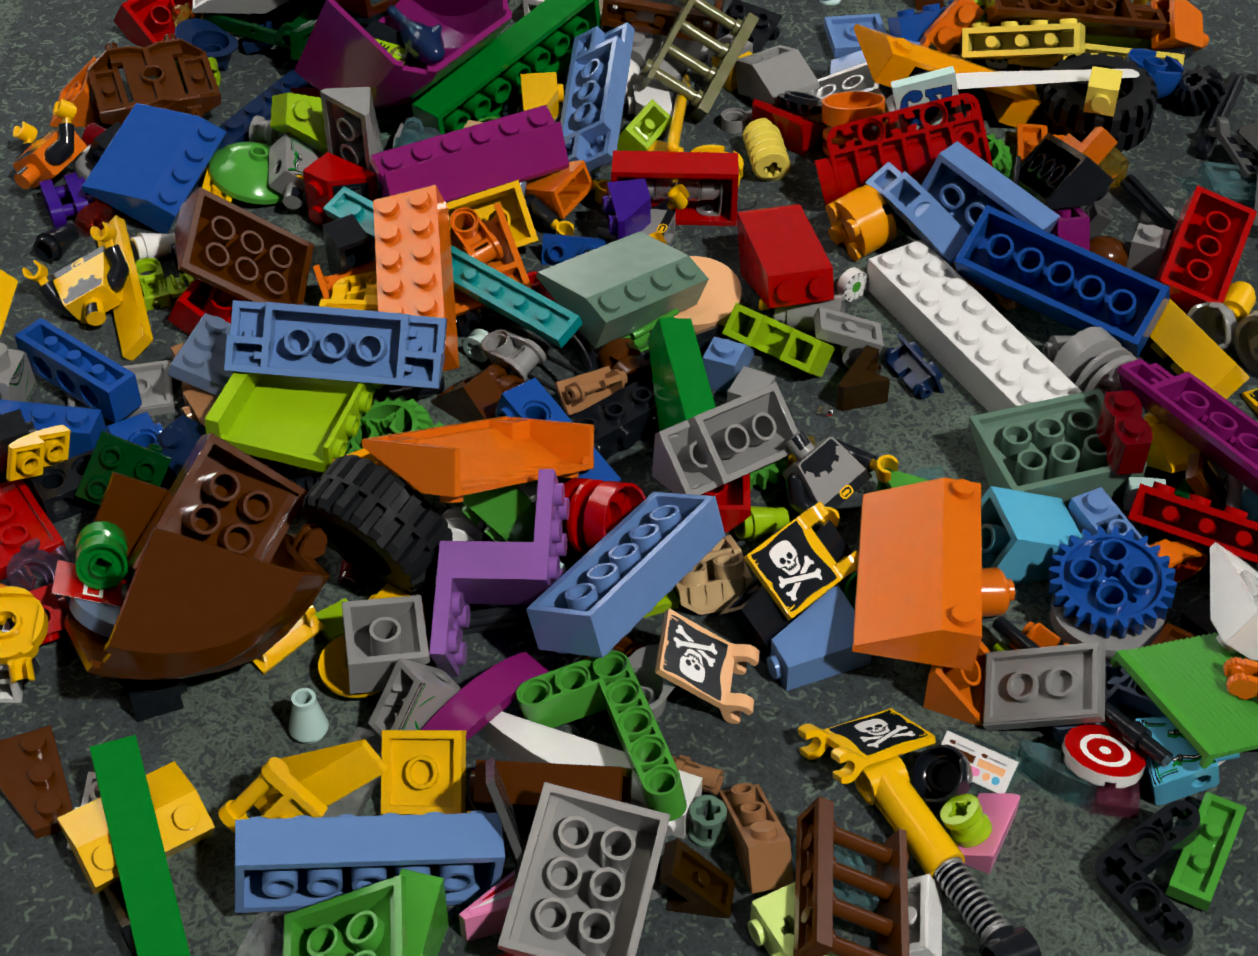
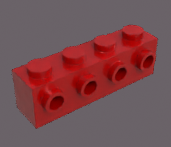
M1155 481L1152 487L1140 483L1128 519L1208 548L1216 542L1240 559L1258 564V523L1246 519L1248 512L1227 505L1225 510L1221 511L1210 507L1212 501L1207 498L1190 493L1188 499L1174 495L1176 489Z

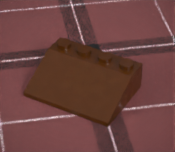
M201 187L180 206L175 228L178 270L243 301L303 305L314 244Z
M213 433L202 435L130 555L128 571L135 574L153 526L270 562L300 510L303 499L308 494V491Z

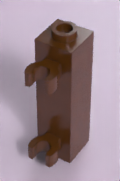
M476 760V769H473L470 775V790L474 794L473 802L493 804L492 813H496V807L486 785V760ZM495 760L513 808L515 805L538 806L544 782L631 804L633 769ZM502 825L503 834H506L504 827Z

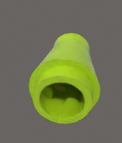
M751 506V516L734 527L733 530L738 539H746L748 542H751L785 527L790 521L789 514L785 507Z

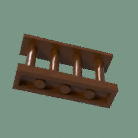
M818 796L797 817L793 956H824L829 953L838 956H909L907 872L909 852L907 850V831L899 828L883 844H879L839 828L834 821V802ZM833 844L875 860L877 877L836 862V858L833 856ZM833 879L877 896V914L836 898L833 892ZM833 916L876 932L877 951L836 936L833 930Z

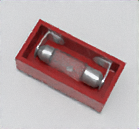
M613 150L611 182L645 178L651 197V207H655L665 199H670L668 192L678 184L685 186L689 193L688 204L682 210L676 208V225L736 226L739 178L738 153Z

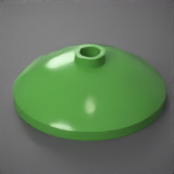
M249 141L237 142L216 151L209 162V176L219 190L234 199L251 204L268 205L283 202L284 196L272 189L268 184L269 148L271 145Z

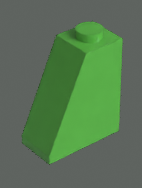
M401 868L399 875L406 879L407 956H438L449 927L444 878Z

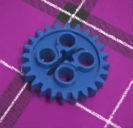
M1098 526L1097 534L1094 536L1086 529L1082 531L1081 540L1073 535L1069 536L1068 546L1064 544L1059 545L1058 554L1052 556L1051 566L1049 567L1047 580L1050 583L1048 593L1054 595V607L1064 606L1063 618L1075 615L1074 626L1076 628L1084 623L1090 624L1089 634L1096 632L1098 627L1103 628L1105 638L1110 637L1112 630H1118L1120 636L1126 638L1127 629L1129 628L1137 635L1142 634L1144 624L1152 629L1155 628L1157 618L1164 620L1167 609L1172 607L1177 582L1173 581L1176 571L1173 568H1168L1170 557H1159L1161 546L1155 545L1148 548V537L1144 536L1137 541L1133 539L1134 530L1131 529L1125 536H1122L1119 533L1118 526H1114L1111 534H1106L1102 526Z

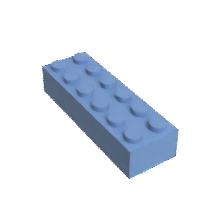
M664 492L651 493L526 608L538 649L555 651L559 654L585 655L591 658H603L726 536L716 496Z
M480 810L459 814H443L441 812H429L422 815L386 813L381 816L342 814L337 817L299 815L293 818L275 819L256 816L249 819L235 820V913L297 911L398 876L401 868L444 878L447 905H471L501 881L505 861L502 822L498 812L487 813Z

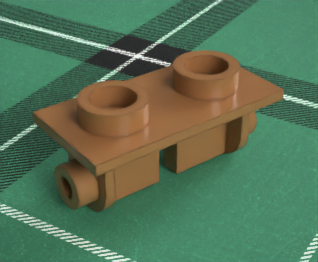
M610 366L554 384L565 412L569 416L623 389L628 382V377L624 371L618 369L611 371Z

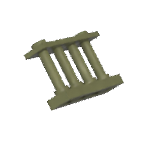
M680 0L679 3L684 6L654 60L649 58L640 73L644 78L639 86L645 89L652 79L657 80L691 101L690 105L694 109L690 117L701 122L709 113L759 18L749 12L743 20L739 18L735 20L704 0ZM693 7L730 30L729 34L733 36L730 43L725 42L723 44L687 22L685 19L691 8ZM681 31L717 54L716 57L720 59L717 67L712 65L710 68L673 45L672 42L677 33ZM665 55L670 56L704 77L703 81L707 83L704 91L700 89L696 91L660 69L659 66Z

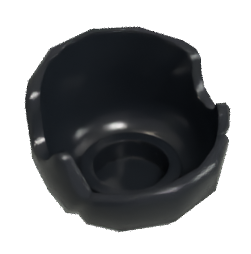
M940 744L927 748L918 754L911 767L912 786L923 801L932 806H944L951 798L967 794L972 787L973 772L967 757L952 745Z

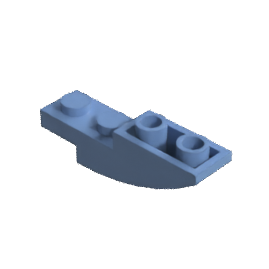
M887 162L865 184L875 188L886 201V205L908 224L910 230L920 239H923L947 263L952 265L969 234L907 172L904 171L902 173L890 162Z

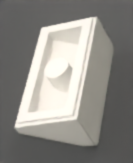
M930 874L909 878V956H942V890Z

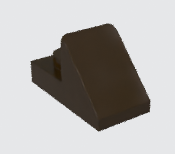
M866 345L839 383L836 402L837 410L847 411L887 403L890 379L880 375L881 365L878 364L879 349Z
M677 838L665 843L659 880L669 887L666 910L725 919L730 918L735 880Z

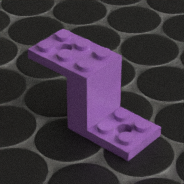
M539 469L533 542L440 541L429 654L436 666L450 677H459L460 665H465L467 661V644L462 642L463 628H468L470 625V606L468 604L531 605L564 574V569H560V556H566L567 534L562 533V522L569 519L570 503L569 498L565 497L564 483H559L555 469Z

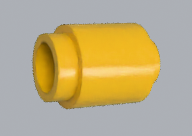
M1244 281L1230 284L1223 304L1233 310L1237 324L1248 316L1256 303L1255 290L1249 283Z

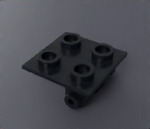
M732 0L725 14L735 20L738 18L743 20L750 12L759 18L748 41L753 43V54L762 51L768 40L779 37L780 29L777 28V24L782 18L781 14L741 0ZM719 24L716 40L728 35L730 30Z

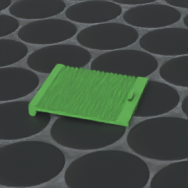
M1214 632L1212 635L1210 633L1207 635L1203 634L1201 637L1198 635L1195 638L1193 636L1190 639L1187 637L1179 641L1176 639L1174 642L1169 641L1163 644L1147 645L1145 648L1143 646L1139 649L1136 647L1133 650L1130 648L1128 651L1125 649L1116 651L1110 661L1112 667L1117 668L1121 665L1202 756L1199 765L1203 769L1209 767L1216 758L1258 749V699L1254 697L1244 700L1238 698V696L1234 697L1233 694L1230 695L1226 685L1227 676L1224 675L1223 670L1224 662L1231 657L1249 658L1238 651L1234 654L1228 652L1216 639L1219 633Z

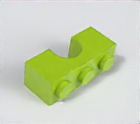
M735 303L722 332L724 335L779 358L781 361L818 377L823 376L835 349L833 345L738 303Z

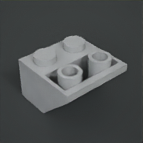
M778 45L739 58L735 63L738 94L750 97L752 101L757 99L779 106L777 97L780 93H785V91L789 90L808 94V92L820 88L819 81L799 50Z

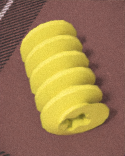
M766 118L751 121L743 131V141L754 175L763 181L782 179L790 171L791 162L779 128Z

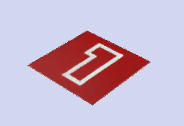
M58 560L52 593L122 607L123 601L120 598L122 586L127 584L128 574L125 575V578L117 586L97 590L86 586L80 581L76 574L75 563Z

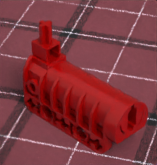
M962 93L833 127L827 135V147L830 157L815 161L825 206L847 193L866 185L865 182L887 162H890L902 173L904 171L907 172L919 184H923L939 153L957 141L993 167L978 99L972 94ZM960 100L963 101L964 105H970V110L966 112V117H964L962 112L952 114L955 121L948 122V110L944 102L950 101V108L961 105ZM931 106L940 108L943 113L942 121L937 125L928 124L924 118L925 111ZM913 110H920L919 120L924 127L923 129L917 130L916 123L907 126L906 133H902L900 128L888 131L891 137H885L886 127L882 119L886 118L887 125L897 122L898 115L903 114L905 119L915 117ZM868 123L875 124L880 130L879 137L874 141L866 140L862 134L863 127ZM857 126V137L861 145L855 146V139L845 142V148L840 149L838 144H832L831 139L836 138V132L841 131L843 136L853 134L851 127Z

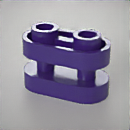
M76 172L63 175L65 185L54 187L51 179L38 182L54 228L66 224V217L77 215L80 223L93 220L92 214L97 213L92 195L81 190L85 182L84 177L78 178ZM69 197L71 203L62 205L60 199Z

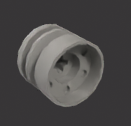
M1089 327L1079 331L1062 346L1053 364L1082 392L1100 388L1105 396L1106 392L1123 391L1117 370L1120 365L1138 360V358L1122 347L1121 343L1102 327Z

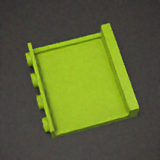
M233 372L204 419L206 434L213 433L248 455L324 473L332 464V460L346 454L347 443L350 437L357 435L362 415L370 411L373 395L377 389L380 390L383 387V384Z

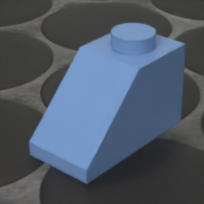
M714 337L703 356L710 388L727 393L743 366H749L756 349L742 343Z

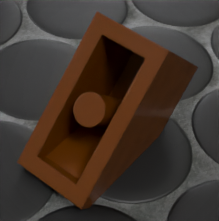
M485 369L452 384L432 399L431 402L434 406L460 422L465 423L496 418L495 413L503 392L488 369Z

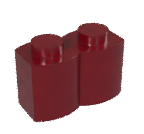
M1131 390L1105 393L1096 428L1100 441L1107 447V462L1117 475L1143 473L1153 440L1150 425L1141 417L1142 404L1137 395Z

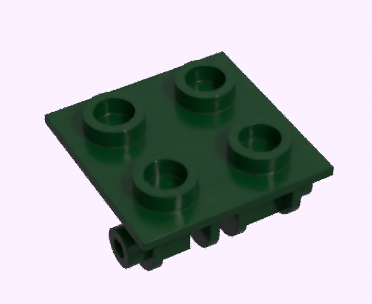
M102 431L75 496L100 505L113 472L161 486L172 458L161 454L163 448L157 444L149 443L148 448Z

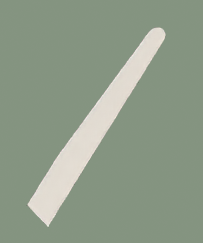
M1092 69L955 73L958 89L1089 81ZM1114 69L1123 71L1122 78H1136L1140 75L1133 69Z

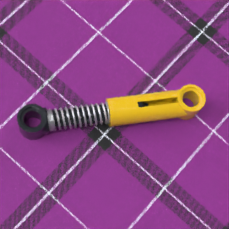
M896 756L866 766L854 780L857 790L867 804L876 805L894 832L899 828L907 831V850L925 875L930 874L936 883L941 886V890L949 897L950 902L954 903V907L958 909V913L962 915L963 920L967 921V925L971 927V931L975 933L976 938L980 939V955L1042 956L1037 941L1028 929L1023 926L1015 928L1007 923L1006 919H1002V914L997 913L998 908L993 907V902L989 901L988 895H984L985 890L980 889V884L976 883V878L972 877L970 871H967V866H963L965 862L964 854L910 783L909 774L902 759Z

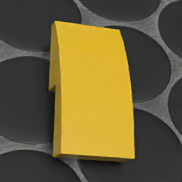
M65 425L53 426L27 434L8 445L6 479L14 481L43 475L44 467L67 460L69 457L71 430Z

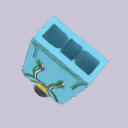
M1167 717L1136 719V721L1141 722L1152 731V738L1173 754L1172 761L1167 766L1162 767L1144 752L1146 755L1145 768L1155 805H1164L1216 787L1219 784L1218 762L1240 758V753L1216 758L1209 767L1203 769L1199 765L1202 756Z

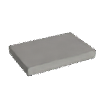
M170 360L123 366L136 376L142 405L122 420L144 412H148L149 416L175 413L173 377L167 375ZM68 394V406L90 408ZM103 416L104 422H111V420Z
M1102 641L986 653L983 727L989 731L1105 722L1106 647Z

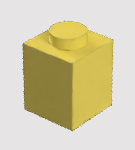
M1092 66L1083 112L1114 117L1123 71Z

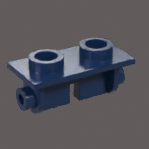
M899 333L897 337L900 345L896 348L891 347L885 352V363L899 378L911 371L902 380L916 397L920 396L922 399H926L935 388L941 394L945 393L940 383L943 375L932 361L926 363L923 360L924 354L914 341L908 343Z

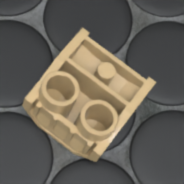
M726 535L710 553L694 566L691 572L687 573L675 585V589L681 606L699 615L723 611L753 581V577L743 558L741 548L731 535Z

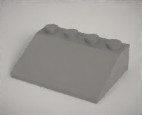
M544 782L499 939L498 949L514 956H636L671 814Z

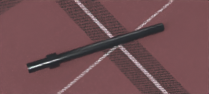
M999 616L994 620L992 628L1016 648L1029 649L1040 647L1003 616ZM1105 699V721L1123 734V741L1134 750L1145 752L1160 766H1167L1172 761L1173 754L1152 738V731L1139 721H1131Z

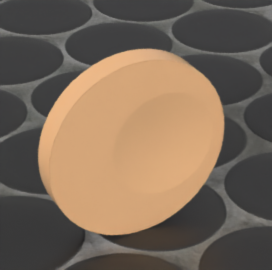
M690 256L709 280L697 305L679 312L674 317L691 318L695 332L715 325L726 326L735 303L741 304L742 288L737 275L728 266L717 260Z

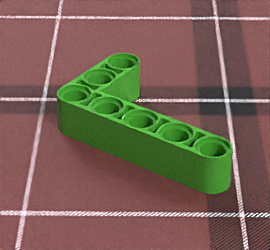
M611 650L603 658L589 657L528 679L518 687L516 695L523 718L551 728L606 709L630 767L633 769V774L648 809L671 814L669 821H674L685 813L687 802L680 773L630 661L624 653Z

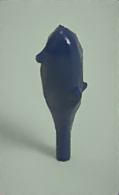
M394 5L387 8L386 13L398 24L401 39L406 46L404 58L409 60L414 57L418 61L429 65L444 59L446 51L441 36L443 27L440 24L430 27L406 17Z

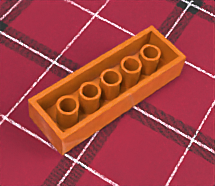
M436 185L373 200L378 311L446 318L447 329L444 352L446 356L443 372L459 368L449 209Z

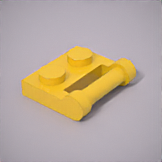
M271 757L262 766V773L235 800L227 801L219 809L218 814L220 820L235 833V820L249 819L246 812L272 786L282 795L260 815L261 817L268 819L293 818L299 815L322 817L328 807L290 774L289 768L283 760Z

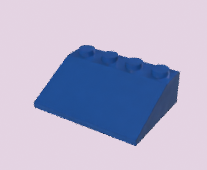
M136 103L82 185L81 190L162 234H168L178 218L180 206L194 192L206 172L209 162L216 151H218L226 131L200 116Z

